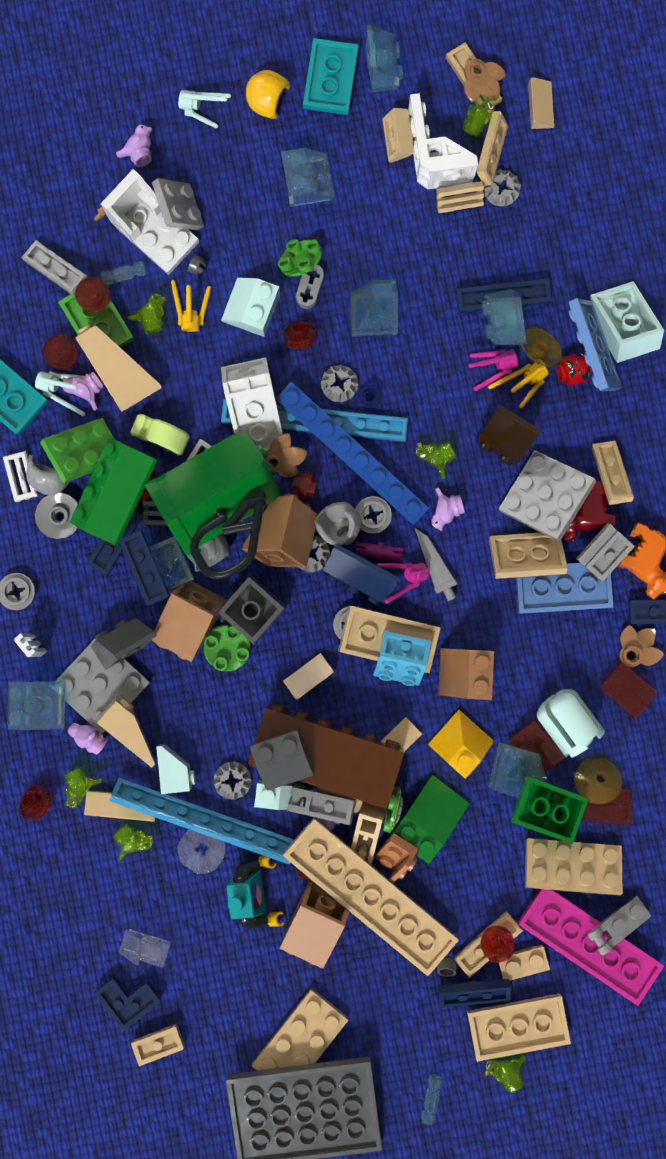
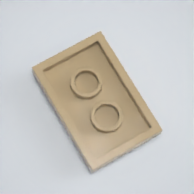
M541 532L489 537L495 579L567 574L568 567L562 540L558 542Z

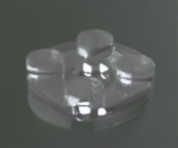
M190 829L184 833L178 845V855L181 863L190 870H193L192 872L198 874H205L215 870L223 861L226 853V842ZM199 843L208 846L209 849L206 850V855L196 851Z

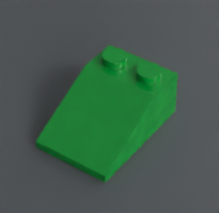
M431 775L401 814L398 823L390 834L394 833L418 848L416 855L430 864L447 841L470 803L434 775Z
M526 776L510 822L573 844L589 799Z

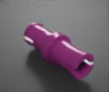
M357 542L356 555L376 558V561L385 559L402 562L404 547L386 546L381 542L378 544Z

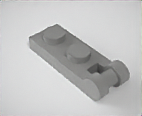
M292 787L290 793L292 794L291 804L288 803L287 811L351 825L356 801ZM302 797L307 798L305 807L300 806Z
M634 896L590 930L587 935L591 941H595L599 953L605 955L616 944L648 920L651 915L638 896ZM603 932H605L609 939H604L602 936Z

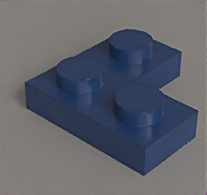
M115 976L94 993L122 1031H125L162 1001V998L148 980L129 995Z

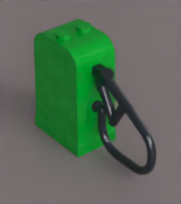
M243 433L234 434L160 477L144 484L186 556L191 553L201 572L213 579L231 577L244 570L253 561L257 552L264 507L275 501L280 492L279 486L273 477L276 472L269 461L266 463L265 458L268 456L261 445L256 446L252 439ZM253 515L251 521L241 522L249 516ZM251 531L246 555L241 561L227 569H211L199 551L201 545L221 533L229 535Z

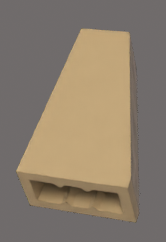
M89 324L78 331L80 335L75 337L121 412L162 388L159 382L96 325L91 327Z

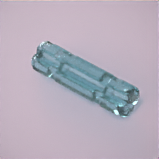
M143 262L134 263V266L129 264L114 268L111 272L106 270L100 273L103 284L109 285L113 284V281L120 282L132 279L135 275L138 277L146 274V268Z
M430 1075L428 1080L424 1110L422 1112V1122L428 1125L435 1123V1112H437L439 1091L442 1086V1078L438 1075Z

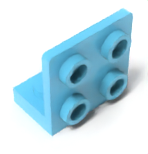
M384 631L380 654L373 675L384 681L394 680L402 682V684L407 686H418L427 667L431 641Z

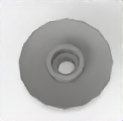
M60 492L44 497L37 505L35 520L39 530L47 537L54 539L67 538L74 534L78 527L69 522L78 505L77 501L70 495ZM59 513L64 514V519L61 521L57 520Z

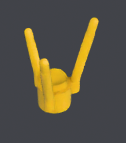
M172 280L171 284L178 314V325L181 326L182 331H199V327L204 326V315L211 286L206 288L198 316L197 311L192 310L191 286H186V310L182 313L176 282Z
M537 360L532 365L528 363L523 368L495 381L488 388L492 389L524 373V379L511 389V392L514 393L526 383L531 385L535 383L520 403L519 408L522 409L537 389L545 383L543 379L549 373L544 364Z

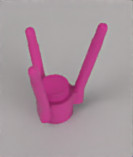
M503 349L491 352H478L469 355L470 358L495 357L470 363L468 365L469 368L495 363L498 370L502 369L501 372L473 388L474 391L487 386L504 375L512 373L511 369L518 366L517 355L513 349L508 351Z
M424 563L377 564L380 568L405 569L404 576L410 582L409 585L385 599L386 604L412 588L419 587L420 582L427 580L429 576L428 567Z

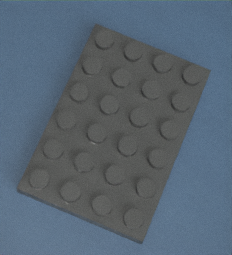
M370 1057L226 1075L237 1159H320L382 1151Z

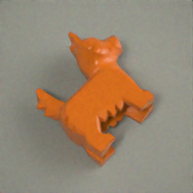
M636 523L630 536H638L641 543L634 549L635 552L632 553V556L627 555L619 563L618 567L628 569L647 584L646 594L654 600L658 595L666 594V572L660 569L659 566L666 551V537L659 531L650 530L648 526Z

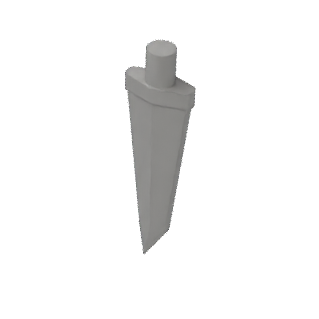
M415 528L436 594L443 591L447 601L455 599L456 596L452 587L458 584L456 579L452 576L429 537Z

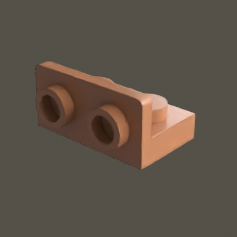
M393 833L377 850L374 858L382 866L393 869L389 881L394 883L398 878L403 879L407 871L410 872L417 862L415 855L418 848Z

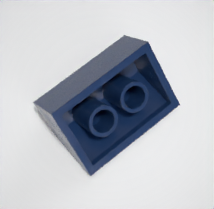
M338 544L334 546L323 568V572L326 573V579L336 584L338 581L347 584L345 589L356 595L359 592L367 595L366 600L376 606H379L380 603L385 605V599L389 598L400 579Z

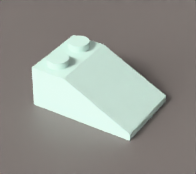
M634 281L590 296L609 350L617 363L660 349L664 329Z

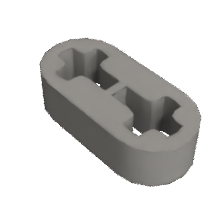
M316 265L301 277L296 300L303 309H310L317 302L324 280V272L319 265ZM316 271L319 278H315L313 284H309L310 276L308 274ZM307 289H310L312 300L308 299L307 303L303 302L301 295L305 296Z

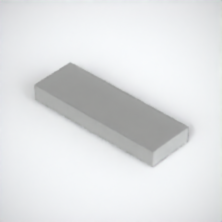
M37 240L21 257L27 264L74 297L90 280L86 274Z

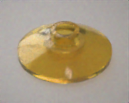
M529 328L521 335V346L532 361L545 367L556 366L561 361V347L551 334L539 328Z
M592 757L584 760L576 769L574 776L576 789L581 796L589 799L588 802L606 804L613 801L620 793L622 787L621 774L611 761L601 757ZM597 775H601L604 778L603 783L597 781Z

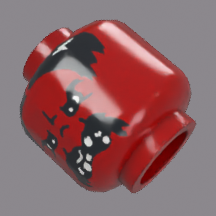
M583 353L562 357L560 364L557 365L558 378L560 382H564L567 386L587 382L590 372H593L591 366H588Z

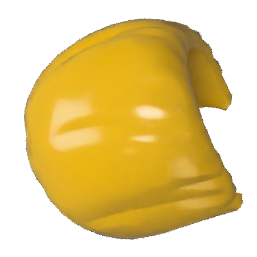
M263 70L254 74L246 86V100L249 107L261 116L277 119L279 117L276 113L278 99L284 88H290V82L282 75L271 70Z

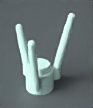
M181 90L178 105L179 109L185 110V116L194 117L207 125L218 128V124L195 113L194 110H199L201 100L226 102L228 98H231V94Z
M43 371L38 373L35 387L42 391L43 396L55 400L81 416H85V412L52 393V391L56 392L59 386L76 390L77 385L62 382L59 379H63V377L72 379L80 375L60 374L51 371L49 373Z

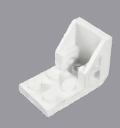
M420 93L411 94L408 111L414 145L413 157L417 182L426 189L473 183L478 167L477 156L447 137L430 139L429 126L424 125V117H426L425 102H421Z
M134 169L101 203L110 222L168 275L199 243V239L188 229L166 227L156 194Z
M261 358L221 367L222 383L234 434H247L256 446L261 445L264 451L269 450L271 441L283 433L267 359Z

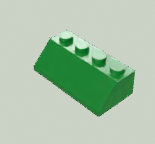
M109 437L69 523L91 535L118 546L119 539L122 538L144 491V484L148 482L158 460Z

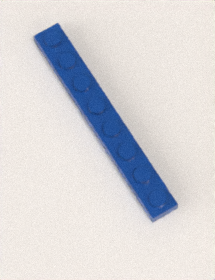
M290 382L277 396L276 400L412 525L429 509L428 506L294 383Z

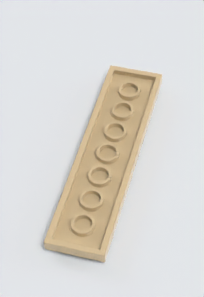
M315 817L283 852V856L427 976L432 973L459 941L455 934L394 883L389 881L388 878Z

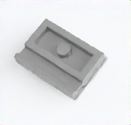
M607 523L576 559L603 582L635 546L611 524Z

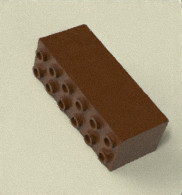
M277 703L265 708L254 743L299 729L314 774L299 781L379 807L388 808L405 753L400 748V743L389 739L384 743L378 741V736L367 732L359 735L354 733V728L346 725H341V728L331 726L332 721L320 717L316 721L309 718L310 714L297 710L294 714L287 711L288 707ZM251 752L248 764L256 766Z

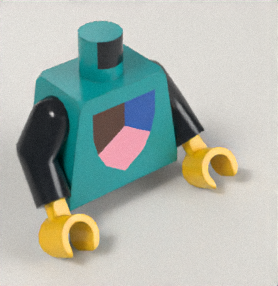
M260 855L259 860L253 859L237 866L234 876L227 884L231 919H239V923L247 929L267 927V925L279 927L285 924L278 923L277 921L278 915L284 914L283 912H271L268 916L265 915L267 912L260 867L272 869L276 867L277 863L269 862L270 858L264 855Z

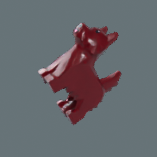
M596 480L594 487L565 532L564 539L566 542L575 540L579 531L602 529L607 523L615 527L616 516L605 513L607 510V503L604 502L606 493L601 481Z

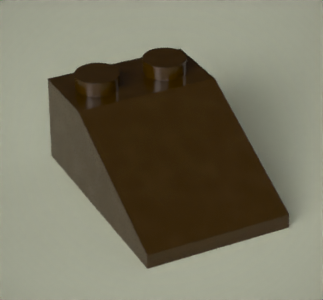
M500 405L476 442L479 443V447L483 451L497 454L499 456L498 459L508 466L511 464L515 466L539 436L541 430Z

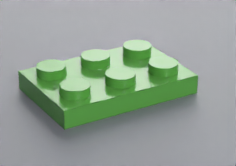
M98 278L85 285L75 297L70 294L58 301L78 336L80 335L78 331L90 324L91 327L96 325L120 348L134 340V337Z
M100 418L43 438L40 443L64 484L92 473L108 438L114 439L104 419Z

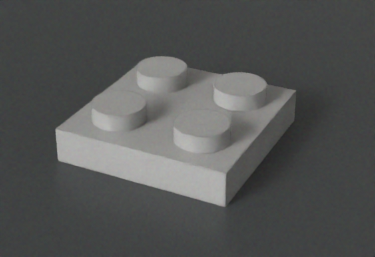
M160 178L152 182L166 227L199 230L204 227L190 183Z

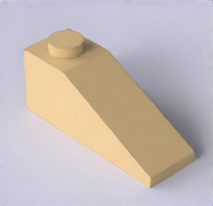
M116 696L97 717V724L152 768L155 765V758L134 710H132L134 706L125 698L120 700Z
M363 801L351 848L372 865L386 808Z

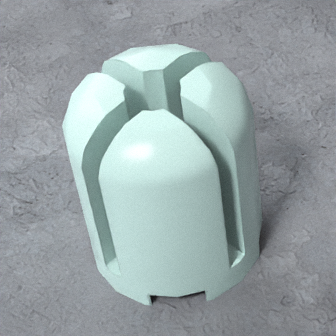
M562 689L556 695L550 696L540 705L537 711V719L566 758L568 755L572 758L587 750V745L593 741L595 736L600 739L605 734L604 728L579 694L572 689Z

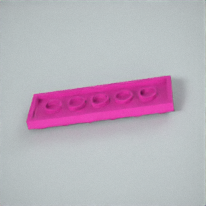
M539 889L517 922L519 926L637 1006H639L664 967L658 960L625 938L616 944L611 951L601 955L597 950L598 946L595 941H591L587 935L600 921L554 890ZM603 932L602 936L604 939H609L605 932Z

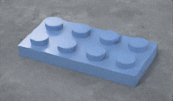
M580 298L569 301L571 308L569 309V315L572 321L576 322L578 328L576 332L577 338L584 345L586 351L584 357L588 366H591L593 370L592 380L595 387L599 388L600 391H616L623 388L593 302Z
M568 563L567 574L516 577L518 614L613 608L611 573L602 582L585 568L582 563Z

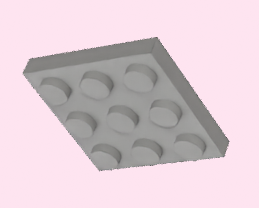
M534 450L500 505L499 511L560 542L594 487L596 480L583 472Z
M94 639L50 687L99 733L104 734L106 730L97 724V717L117 696L120 700L125 698L132 703L151 682L127 659L105 670L91 648V645L96 640Z

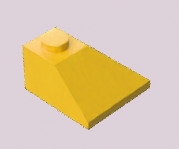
M458 709L428 745L466 779L482 761L494 740Z

